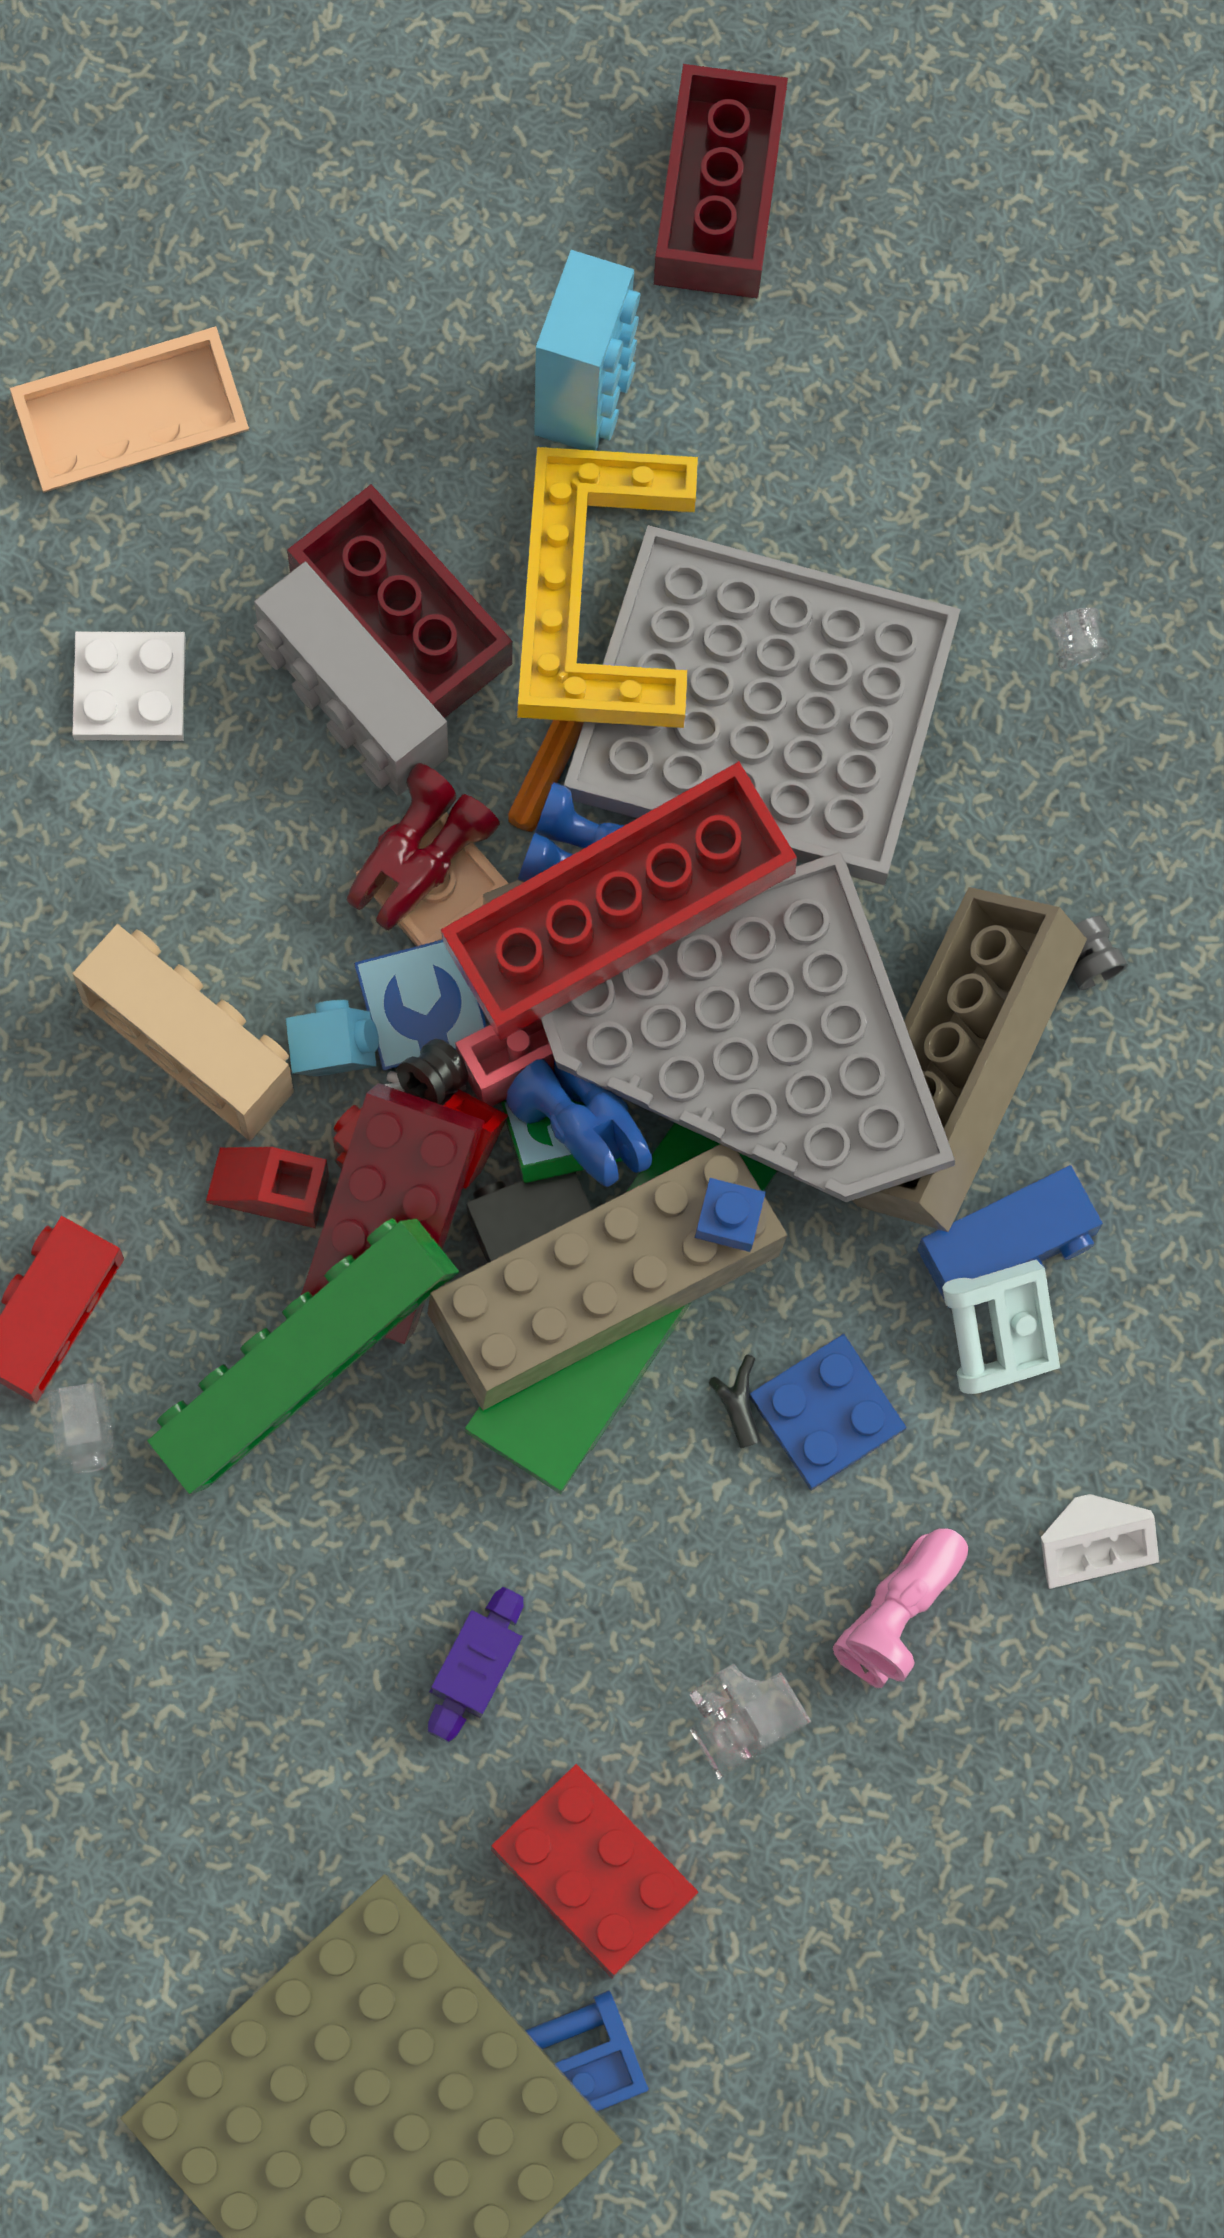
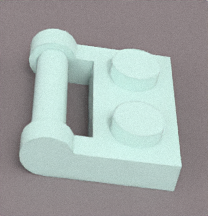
M1037 1260L974 1279H953L943 1285L945 1304L952 1308L961 1368L957 1371L960 1391L967 1394H977L1060 1368L1045 1268ZM988 1301L997 1361L984 1364L974 1305Z

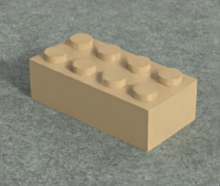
M116 924L72 973L82 1003L241 1135L251 1141L294 1093L291 1079L292 1070L289 1064L285 1062L289 1055L269 1036L264 1034L258 1040L243 1027L246 1023L245 1018L228 1002L221 999L215 1004L201 993L200 990L204 987L203 984L187 968L178 964L173 970L158 957L161 953L160 948L143 932L136 929L130 934L119 924Z

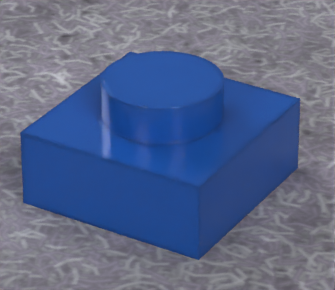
M710 1178L694 1238L750 1252L766 1192Z

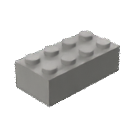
M306 561L254 601L257 623L254 624V628L261 639V642L257 644L259 651L275 670L284 666L296 679L292 683V687L300 700L309 709L312 710L318 705L331 719L326 725L336 741L344 749H348L353 745L366 759L361 763L362 768L378 788L383 789L388 785L397 796H400L408 789L406 784L408 775L417 763L425 764L434 769L449 757L447 721Z

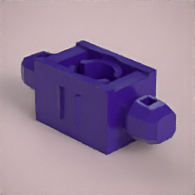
M502 1587L494 1593L485 1608V1611L489 1613L488 1617L473 1610L470 1611L429 1693L444 1700L442 1705L435 1704L429 1718L428 1733L449 1743L457 1737L467 1719L462 1717L465 1711L478 1718L482 1717L523 1637L508 1629L509 1624L516 1625L523 1609V1597Z

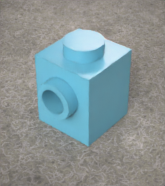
M331 1000L316 1003V1013L286 1018L292 1073L307 1076H323L376 1067L375 1051L378 1049L379 1036L376 1025L371 1020L370 1011L349 1008L348 1000Z

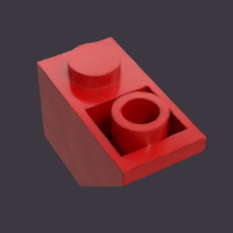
M220 1147L206 1203L316 1229L329 1179L327 1159L275 1147Z

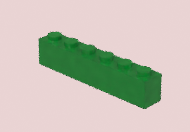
M392 1218L379 1226L368 1236L367 1241L371 1247L355 1260L352 1255H349L335 1264L324 1275L329 1282L314 1296L310 1292H306L291 1302L282 1312L287 1320L272 1333L265 1328L252 1336L240 1348L245 1356L229 1369L223 1364L216 1368L198 1384L203 1392L188 1405L184 1400L178 1402L158 1418L157 1423L161 1429L147 1441L189 1494L205 1490L221 1478L428 1300L431 1292L444 1286L459 1273V1270L417 1218L403 1220L399 1223Z

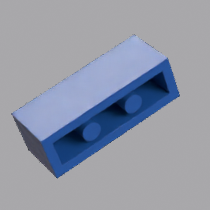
M1069 1165L953 1222L949 1232L937 1230L921 1238L917 1250L944 1299L942 1287L946 1282L953 1279H974L1032 1260H1037L1044 1267L1042 1261L1059 1253H1062L1065 1260L1074 1258L1095 1245L1091 1237L1098 1233L1103 1223L1073 1167Z

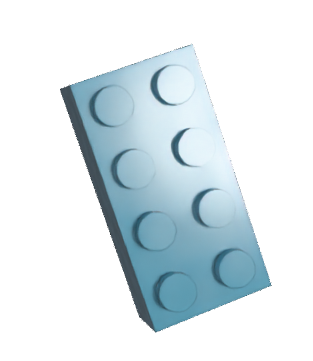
M570 250L536 345L534 435L580 450L597 451L601 438L610 441L619 415V409H616L620 392H628L636 362H633L637 346V340L634 339L639 316L635 315L641 293L633 291L634 269Z

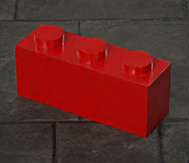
M62 1215L54 1228L47 1225L41 1231L31 1250V1255L36 1258L24 1276L18 1273L13 1277L1 1300V1303L6 1306L0 1315V1384L36 1404L124 1261L119 1247Z

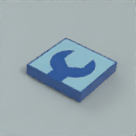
M443 939L354 963L366 1011H370L371 1020L375 1023L378 1031L379 1045L377 1052L383 1071L398 1067L400 1063L409 1057H419L422 1047L430 1040H444L456 1050L455 1043L487 1027L483 1011L446 949Z

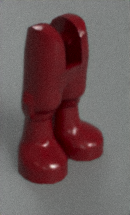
M417 763L407 778L406 784L412 800L405 816L400 823L392 825L379 836L376 848L357 874L346 899L352 907L361 910L371 901L388 877L396 882L398 886L386 900L376 918V923L388 931L402 921L434 887L444 883L451 866V860L465 846L488 839L500 826V821L496 815L472 796L463 794L456 801V792L452 785L436 770L422 763ZM453 805L446 823L432 843L425 848L419 849L423 836Z

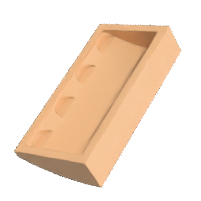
M216 326L10 388L11 397L43 493L249 431Z

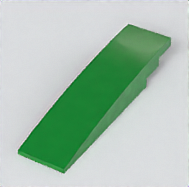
M674 1123L652 1154L651 1166L638 1174L626 1192L720 1145V1143ZM739 1153L760 1190L765 1192L778 1170ZM692 1302L485 1410L479 1407L465 1427V1433L561 1495L589 1451L594 1449L619 1409L624 1406Z

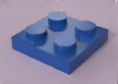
M842 1334L749 1394L750 1400L811 1491L901 1434L907 1428L845 1334Z

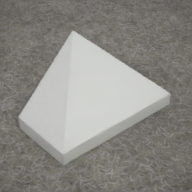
M1091 1494L1075 1497L1041 1536L1045 1575L1049 1589L1159 1562L1155 1518L1152 1511Z

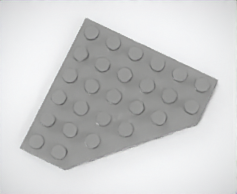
M842 851L796 866V874L541 1018L557 1068L611 1091L625 1100L844 1202H849L955 1166L952 1150Z

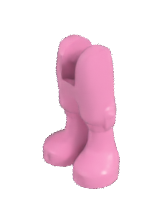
M937 1529L929 1534L920 1536L914 1542L897 1569L877 1586L871 1607L848 1629L844 1630L833 1646L834 1655L842 1666L875 1688H882L888 1678L896 1681H904L915 1663L911 1652L900 1640V1636L908 1620L918 1613L928 1610L938 1595L953 1581L962 1568L968 1555V1545L960 1534L951 1529ZM861 1665L868 1669L869 1672L865 1673Z

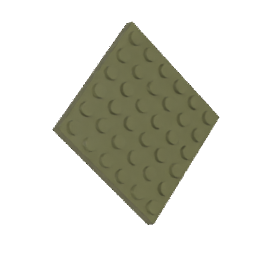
M387 1874L380 1877L120 2118L223 2238H521L624 2142Z

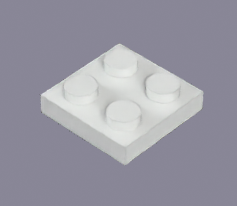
M75 632L72 734L74 740L184 741L185 632Z

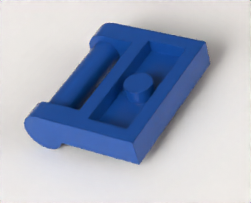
M610 1990L593 1996L595 2003L525 2030L541 2049H544L604 2025L610 2040L609 2042L555 2063L597 2112L649 2091Z

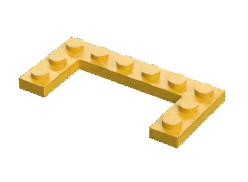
M537 447L517 718L684 728L687 670L577 663L587 506L695 513L698 457Z

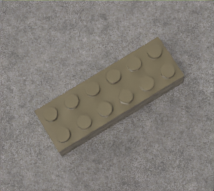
M968 887L904 1020L952 1150L955 1166L852 1200L857 1206L949 1232L1087 941V938L1060 907Z
M720 1144L430 1293L427 1314L482 1410L780 1256L787 1233L765 1197L750 1252L694 1238L710 1178L760 1190L737 1151Z

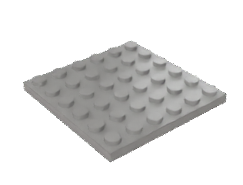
M648 525L603 665L687 670L684 728L584 722L564 786L571 790L573 801L639 818L739 761L797 856V862L807 863L842 851L852 877L885 885L961 609Z

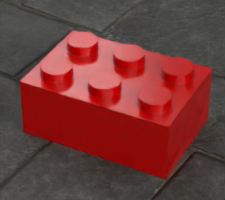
M577 1764L491 1845V1851L612 1979L699 1893Z

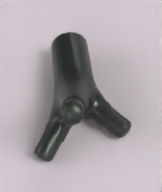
M750 1354L744 1356L732 1387H728L717 1377H712L709 1380V1385L716 1391L724 1403L739 1448L761 1442L749 1404V1374L755 1362V1357Z

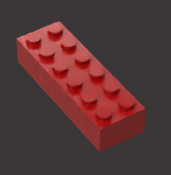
M738 761L440 930L446 949L501 1041L796 874L797 856Z

